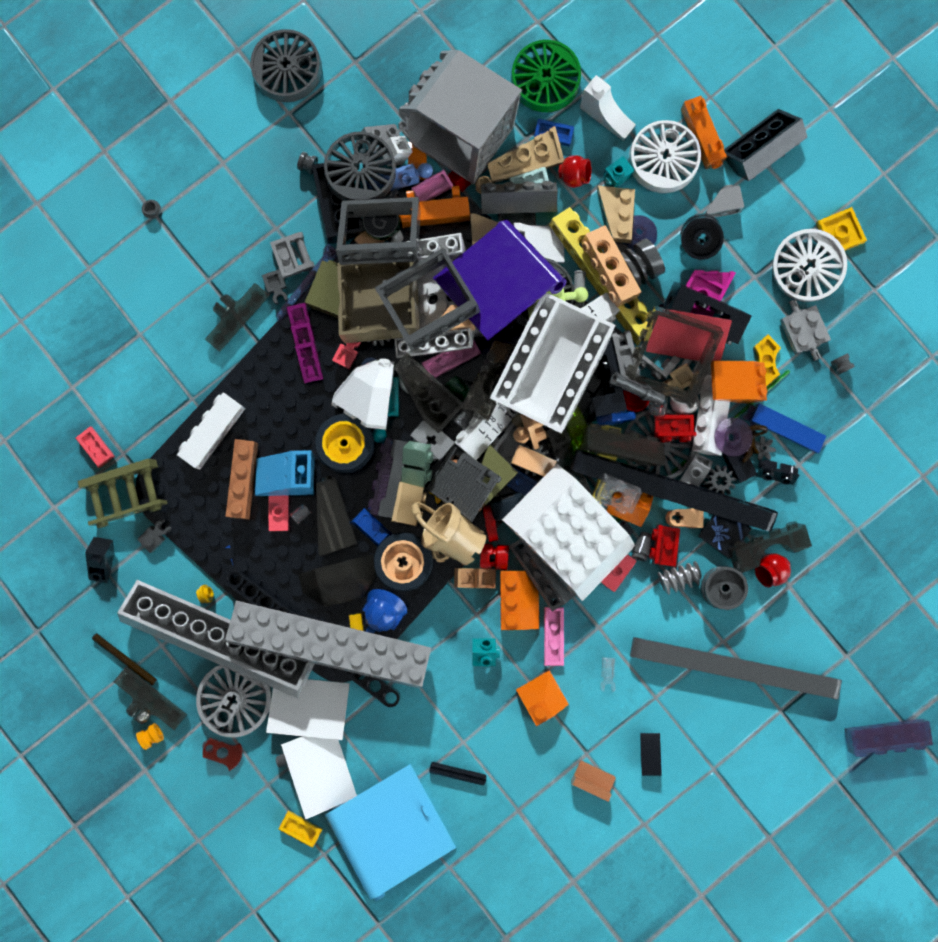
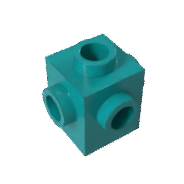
M472 638V666H496V658H500V646H496V638Z

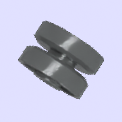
M718 566L711 568L704 574L700 590L702 597L709 605L719 609L730 610L737 608L744 602L748 594V584L740 571L732 567ZM723 585L726 586V591L722 590Z

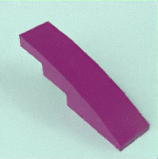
M305 303L288 306L287 311L304 383L321 380L323 375L307 306Z

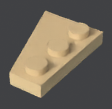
M598 186L597 192L600 195L608 230L614 242L631 243L635 189Z

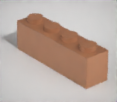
M235 439L226 517L250 520L258 443L255 441Z

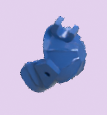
M382 589L371 590L368 593L367 602L362 609L365 612V621L368 625L365 632L374 634L375 631L395 630L401 619L407 614L405 603L389 591Z

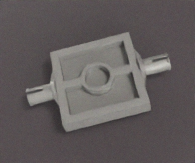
M796 299L788 302L793 313L782 318L780 322L794 354L810 351L813 361L821 359L822 357L817 347L830 341L831 338L817 306L800 309Z

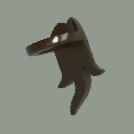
M741 425V448L739 450H744L745 456L742 459L743 463L751 458L752 454L760 453L756 448L755 437L766 434L768 432L767 426L755 425L745 427Z

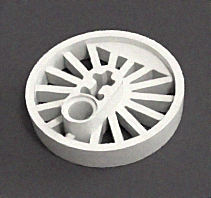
M662 120L645 126L637 134L631 144L628 160L635 170L633 173L634 178L643 187L657 193H672L687 186L695 177L701 160V150L697 138L690 129L675 121ZM660 128L661 141L656 135L654 129ZM649 132L654 143L650 139H648L644 134ZM684 137H686L689 140L688 142L677 147V145ZM666 138H672L674 142L669 143ZM638 140H640L648 147L641 146L636 143ZM690 146L694 148V151L680 152ZM634 150L649 155L634 156ZM668 151L666 159H663L664 152ZM685 157H695L696 161L694 162V161L687 160V159H684V158H685ZM638 161H649L639 167L635 163ZM655 165L649 172L643 171ZM682 165L694 168L693 172H689ZM659 167L658 174H653ZM663 169H664V176H665V177L661 176V173H662V170H663ZM676 169L686 177L685 180H681ZM669 170H670V172H671V174H672L674 180H673V179H670Z
M818 229L800 230L785 238L777 248L772 264L773 277L779 289L792 299L802 302L821 300L831 295L842 284L847 272L846 253L840 242L831 234ZM801 236H807V253L800 238ZM793 239L796 240L800 253L789 243V241ZM812 239L817 243V245H816V247H815V249H814V251H813V254H812ZM785 246L795 257L781 252V249ZM821 247L823 251L817 255V252ZM825 253L829 255L825 258L820 259ZM778 256L793 263H777ZM832 259L837 263V264H822V263L827 262V261L832 260ZM812 263V267L805 272L803 269L806 265ZM777 268L793 269L791 271L779 275ZM824 269H840V275ZM791 275L799 276L800 282H793ZM822 275L836 280L837 282L834 287ZM786 277V285H784L781 281L782 278ZM811 280L818 296L811 297ZM818 280L829 290L828 292L822 293ZM806 281V296L798 295L803 283ZM788 288H792V289L797 288V289H796V291H795V293H794V292H792L791 290H789Z

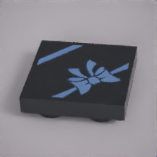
M712 515L698 534V537L727 559H730L752 527Z

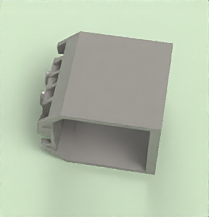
M460 50L441 51L439 59L442 62L436 61L427 71L424 70L418 84H414L409 91V103L407 102L399 108V116L406 122L400 121L399 129L415 148L474 185L487 164L513 130L522 89Z

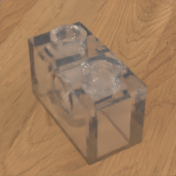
M604 473L595 492V499L603 506L608 507V505L616 507L615 509L620 513L626 514L628 512L632 514L642 492L641 488ZM615 492L623 494L619 499L613 498L612 495Z

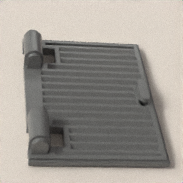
M453 445L426 490L444 503H452L460 510L462 516L472 522L496 483L501 481V476ZM454 456H457L459 458L457 463L452 461ZM485 476L490 478L487 484L483 482Z

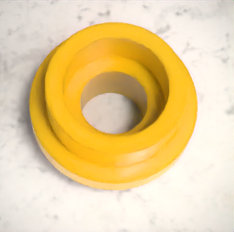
M204 584L197 589L196 595L201 603L208 604L213 601L214 592L211 587Z

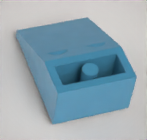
M289 451L257 458L255 496L314 495L315 458L312 451Z

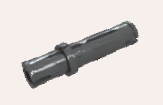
M617 372L611 377L610 383L639 396L643 401L647 400L657 406H661L665 400L664 394L654 391L648 385L639 384Z

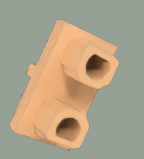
M521 414L524 427H518L514 431V440L523 444L530 440L533 449L536 450L540 448L538 442L547 438L542 427L543 424Z

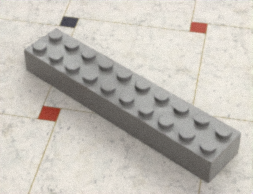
M139 580L135 582L117 612L120 622L296 698L299 697L315 665L314 663L227 643L225 638L230 619Z
M240 601L235 603L225 641L230 644L419 689L423 686L431 647Z

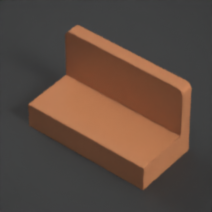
M581 760L571 783L609 802L612 795L610 790L616 777Z

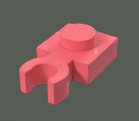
M361 342L347 343L346 346L340 344L332 361L350 370L358 355V352L354 349L359 347Z

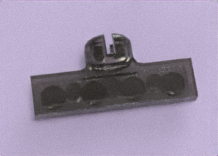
M256 283L238 301L228 294L223 295L220 301L227 308L225 309L218 302L215 303L213 311L221 318V321L205 340L221 352L270 295Z
M127 666L113 681L133 698L126 712L140 724H145L151 716L155 715L173 730H176L188 715Z

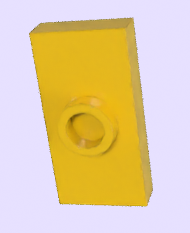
M288 810L278 830L313 848L323 829Z

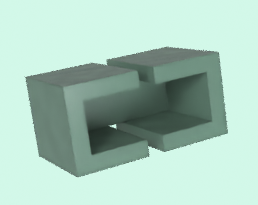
M409 441L403 447L402 464L407 465V467H402L401 482L424 487L431 480L432 470H430V464L433 461L431 444Z

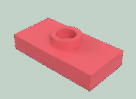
M90 426L76 437V440L98 468L103 467L116 457L93 427Z
M289 495L268 496L269 531H289Z
M627 554L600 583L615 592L637 561Z

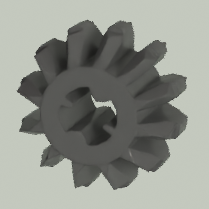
M716 465L706 475L705 479L708 481L703 482V485H709V488H707L709 490L730 495V489L736 487L731 483L736 481V477H730L733 471L726 472L727 466H723L721 469L719 465ZM722 478V484L717 485V479Z

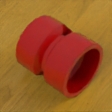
M485 544L481 551L480 568L491 569L494 566L497 570H507L509 546L497 545V547H494L492 544ZM490 554H495V560L489 559Z

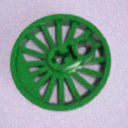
M538 40L525 46L516 56L511 70V83L522 90L526 89L525 95L521 92L520 102L523 105L538 112H554L569 105L576 97L581 84V66L575 53L565 44L555 40ZM542 48L543 62L541 61L536 49ZM546 49L552 53L548 65ZM529 52H531L532 55H533V57H534V59H535V61H533V60H532L528 55H526V54H528ZM521 59H523L530 66L521 64L519 62ZM518 69L527 73L515 74V70ZM564 77H577V82ZM517 80H528L520 85L516 83ZM562 84L573 87V91L570 92ZM535 88L538 92L533 93L530 89ZM549 88L557 101L555 103H550ZM556 88L567 97L562 100ZM545 94L546 104L539 103L540 98Z

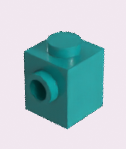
M622 156L605 168L603 178L608 186L619 187L633 176L635 170L626 158Z

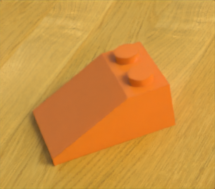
M711 361L713 400L744 404L767 401L765 363L756 361Z

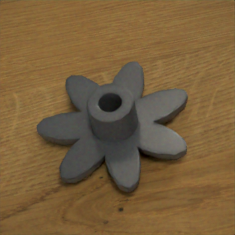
M761 436L760 443L755 441L757 450L760 452L758 460L760 461L763 456L770 460L769 452L776 451L775 448L769 447L773 440L770 439L765 443V438Z

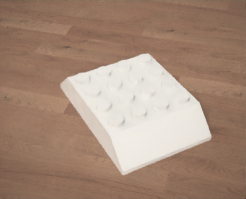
M549 293L544 294L539 299L490 399L562 434L609 343L616 325Z
M558 464L502 519L581 601L636 546L630 535L572 475Z

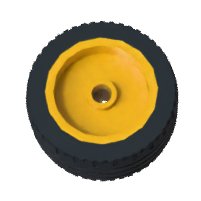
M339 414L330 417L320 426L315 438V448L319 459L328 468L339 473H352L363 468L371 459L374 452V438L370 428L361 425V420L358 418L352 419L346 414ZM345 440L348 444L343 447L342 442Z

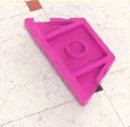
M694 270L686 286L721 301L736 272ZM694 303L690 313L713 317L715 312L709 309L710 306H707V309Z

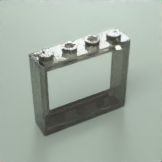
M654 305L653 310H649L646 321L648 323L646 329L642 328L639 340L641 342L639 347L634 348L632 354L634 360L632 365H628L625 375L639 384L652 387L656 392L694 404L724 332L719 326ZM658 315L711 332L688 390L636 374Z

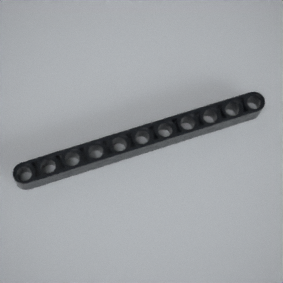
M582 450L575 451L570 469L577 473L765 531H772L778 516V512L770 508Z
M231 571L227 574V585L251 604L264 607L263 600L268 597L272 602L269 609L278 611L284 609L287 613L298 615L245 573ZM235 574H238L241 578L238 585L232 582ZM250 586L256 588V594L252 597L247 593ZM339 670L385 706L394 707L398 704L400 700L399 691L385 680L368 676L358 679L355 673ZM374 680L379 681L381 684V688L378 691L371 689L370 684ZM389 692L394 693L397 697V700L393 703L386 700V694Z

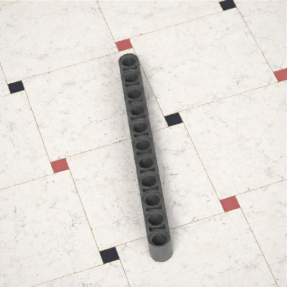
M633 637L630 657L839 700L842 684L840 679Z

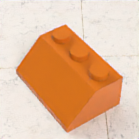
M500 571L501 630L539 629V591L525 571Z

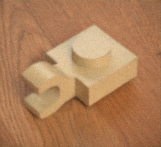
M686 363L670 373L672 378L663 381L661 384L665 393L677 386L681 391L696 382L697 378Z

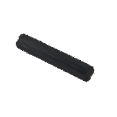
M431 762L429 772L432 774L482 786L486 783L487 776L485 774L436 762Z

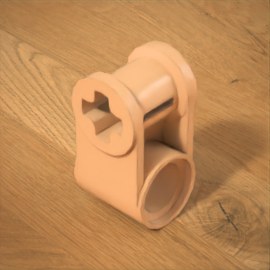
M694 508L674 509L667 512L665 520L672 527L704 528V511ZM672 516H679V520L672 519Z

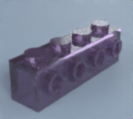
M925 719L845 728L848 752L856 757H866L868 753L873 752L876 755L887 754L889 750L906 752V748L913 747L914 750L926 749V746L933 745L930 722Z

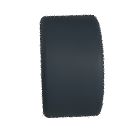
M515 492L493 498L489 503L494 520L501 521L524 498L523 494Z

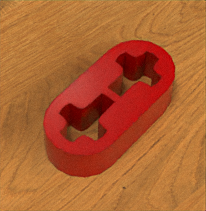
M486 505L483 508L488 541H497L496 523L490 505Z

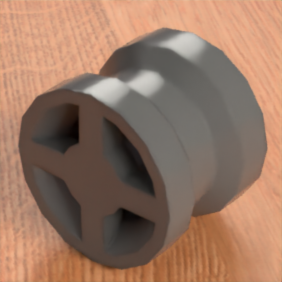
M303 151L298 159L297 169L301 171L306 170L312 175V165L318 164V157L315 155L309 156L307 152Z
M848 353L831 361V364L837 369V375L855 367L850 362Z

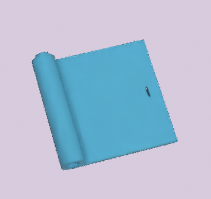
M411 764L324 814L370 900L374 899L377 901L385 896L384 892L456 848Z

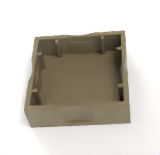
M415 262L339 265L337 263L338 290L340 294L338 308L339 336L344 343L403 338L375 287L382 284V281L394 277L399 271L408 269ZM417 279L387 297L409 335L420 329Z

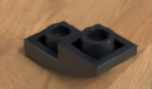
M640 733L642 776H662L660 733Z

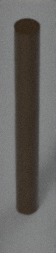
M98 633L92 637L93 641L153 686L157 682L155 677Z

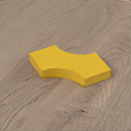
M769 334L753 347L757 354L758 362L765 363L766 387L780 375L776 368L775 359L781 347Z

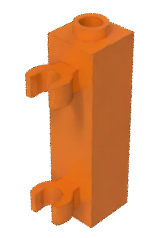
M698 96L685 101L681 111L688 128L699 142L701 160L705 169L711 167L716 169L723 165L727 155L724 151L723 142L719 139L707 110L705 99L702 96Z
M451 186L452 198L420 201V226L470 221L468 197H460L459 186ZM414 190L406 191L407 198L415 197ZM398 215V222H402L403 228L411 227L412 215Z

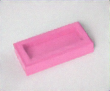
M443 169L411 189L414 190L415 197H419V202L430 201L450 190L453 184Z

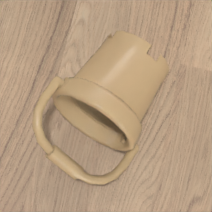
M415 502L412 505L414 518L424 528L421 540L422 545L426 549L438 551L463 565H468L475 560L471 557L475 552L480 554L486 541V535L483 534L485 532L462 516L460 510L452 503H445L436 511L420 502ZM420 508L432 514L427 524L422 519Z

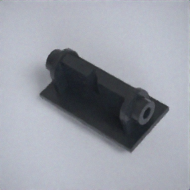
M766 459L759 461L758 468L760 469L756 477L764 480H774L786 485H793L800 476L798 468H795V466L781 463L780 469H777V462Z

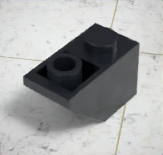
M94 537L85 552L89 580L108 583L114 558L113 540Z

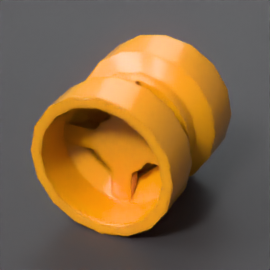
M156 723L148 726L146 731L141 730L136 733L137 740L144 750L152 747L153 743H159L164 740V735Z

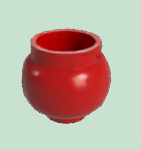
M579 155L565 158L563 164L559 165V178L570 188L589 184L592 174L590 160L584 159Z
M771 553L760 560L759 564L755 567V575L758 581L765 587L779 586L787 582L791 576V565L784 556Z

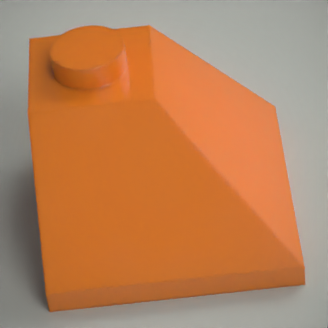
M550 670L516 689L536 726L554 717L569 705Z

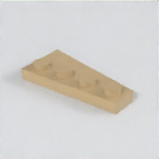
M556 127L550 128L549 131L534 137L533 140L525 144L523 143L515 150L507 152L489 162L487 166L492 183L504 181L510 177L542 167L548 169L563 164L564 157Z

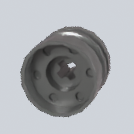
M647 238L634 244V252L629 248L625 249L624 253L620 252L639 288L641 284H647L648 277L655 279L665 272V266L658 250Z

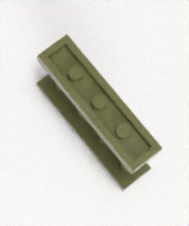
M148 458L79 480V488L87 489L90 492L97 518L88 521V525L103 528L109 526V522L150 510V512L162 509L161 506L168 504L167 500H157L151 472L152 469L158 468L157 461ZM139 473L143 475L150 501L139 505L133 481L134 475ZM120 479L125 480L132 508L123 511L115 486L117 480ZM104 484L108 487L114 514L104 516L98 493L99 486Z

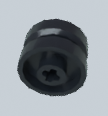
M705 213L695 214L688 218L680 232L684 251L690 257L698 260L709 259L715 256L722 248L724 242V233L720 223L712 215ZM703 233L705 234V237H704V238H702V239L699 238V237H701V234H703Z

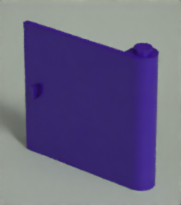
M508 220L500 221L496 227L452 262L480 309V312L469 318V320L487 340L497 334L548 291L552 294H557L566 285V279ZM447 267L433 277V280L457 307L467 302Z

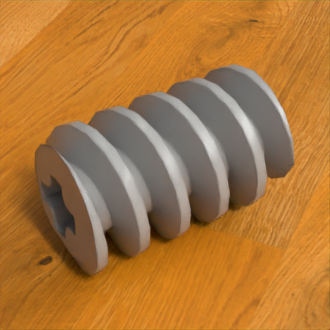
M693 561V567L690 563H687L685 568L682 565L678 566V571L676 568H671V574L668 570H664L663 575L658 572L661 586L668 595H670V588H673L675 592H678V586L685 590V584L692 588L693 581L699 586L700 579L702 578L696 561Z

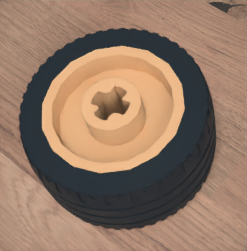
M406 532L392 534L385 538L376 549L374 555L376 575L390 589L396 591L416 589L428 579L432 571V553L422 545L421 538L414 534ZM406 558L407 564L401 565L400 560Z

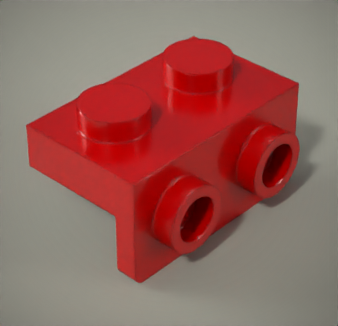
M694 415L654 416V439H660V442H671L672 439H679V442H690L691 439L697 436L696 432H694Z
M656 525V529L653 528L652 540H654V548L650 549L649 559H652V564L676 567L680 528Z

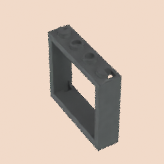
M419 197L342 201L336 248L339 265L418 261L421 216ZM412 215L410 242L346 245L348 218Z
M444 248L435 253L433 251L427 258L416 261L408 269L399 271L394 277L382 281V284L375 287L411 352L480 312L477 302ZM445 264L467 302L409 335L387 297Z

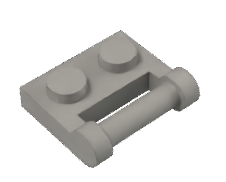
M302 232L270 242L283 279L315 268L314 262L311 261L306 249ZM291 243H297L304 264L298 265Z

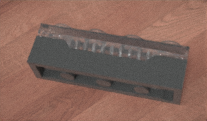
M521 539L509 546L551 611L556 610L576 596Z

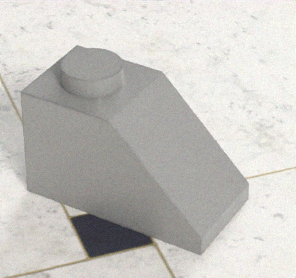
M726 185L722 187L705 214L717 218L741 213L744 209V202L740 185Z

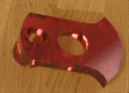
M209 738L202 746L203 758L224 764L228 767L229 771L239 764L242 757L240 743L231 745ZM212 745V749L207 751L206 746ZM222 747L228 750L227 756L219 758L216 754L217 750Z

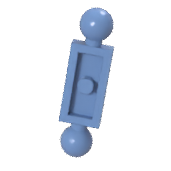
M422 163L418 169H415L414 164L396 168V179L391 191L420 183L419 176L429 178L433 173L432 166L428 163ZM378 174L389 181L390 175ZM371 178L379 189L385 186ZM366 181L367 190H373L370 184Z

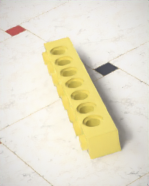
M569 207L552 218L549 226L583 272H586V278L601 296L606 292L609 293L606 286L602 285L598 271L592 267L588 253L579 245V243H582L581 241L585 234L589 233L590 230L588 227H584L579 215ZM568 228L574 229L576 233H571ZM597 248L600 253H604L601 248ZM606 265L608 269L613 270L611 265ZM615 281L617 286L622 287L619 281ZM636 298L628 302L631 309L626 308L624 304L619 306L620 311L615 317L626 331L630 330L632 340L638 346L649 338L653 317L647 312L645 304ZM635 318H639L642 324H638Z

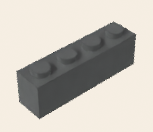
M527 181L520 184L506 182L504 184L486 183L481 185L482 214L557 212L558 190L556 182L543 181L542 183H533Z

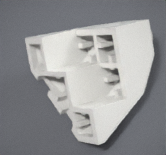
M379 359L356 367L334 393L332 406L335 408L341 407L346 415L352 419L358 418L361 420V425L367 428L386 430L395 362L388 359Z

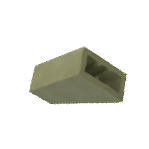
M322 260L305 304L307 307L338 318L340 294L338 290L337 263L328 260V262Z
M491 445L487 448L481 464L501 476V481L496 483L482 508L518 473ZM485 476L483 482L487 484L490 478Z

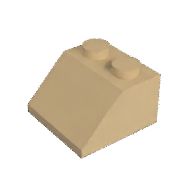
M399 482L392 517L393 522L417 527L419 522L414 518L411 507L415 502L425 504L427 493L424 492L423 487Z

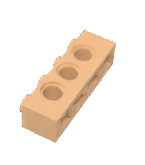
M606 225L585 234L581 241L582 248L591 258L592 267L598 271L600 281L603 286H606L611 302L615 303L616 307H619L636 299L642 291ZM597 248H601L604 253H600ZM606 265H611L613 270L608 269ZM615 281H619L622 287L617 286Z

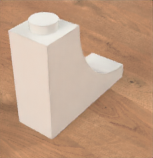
M596 75L584 89L580 108L624 141L633 131L636 124L621 111L611 94V86Z

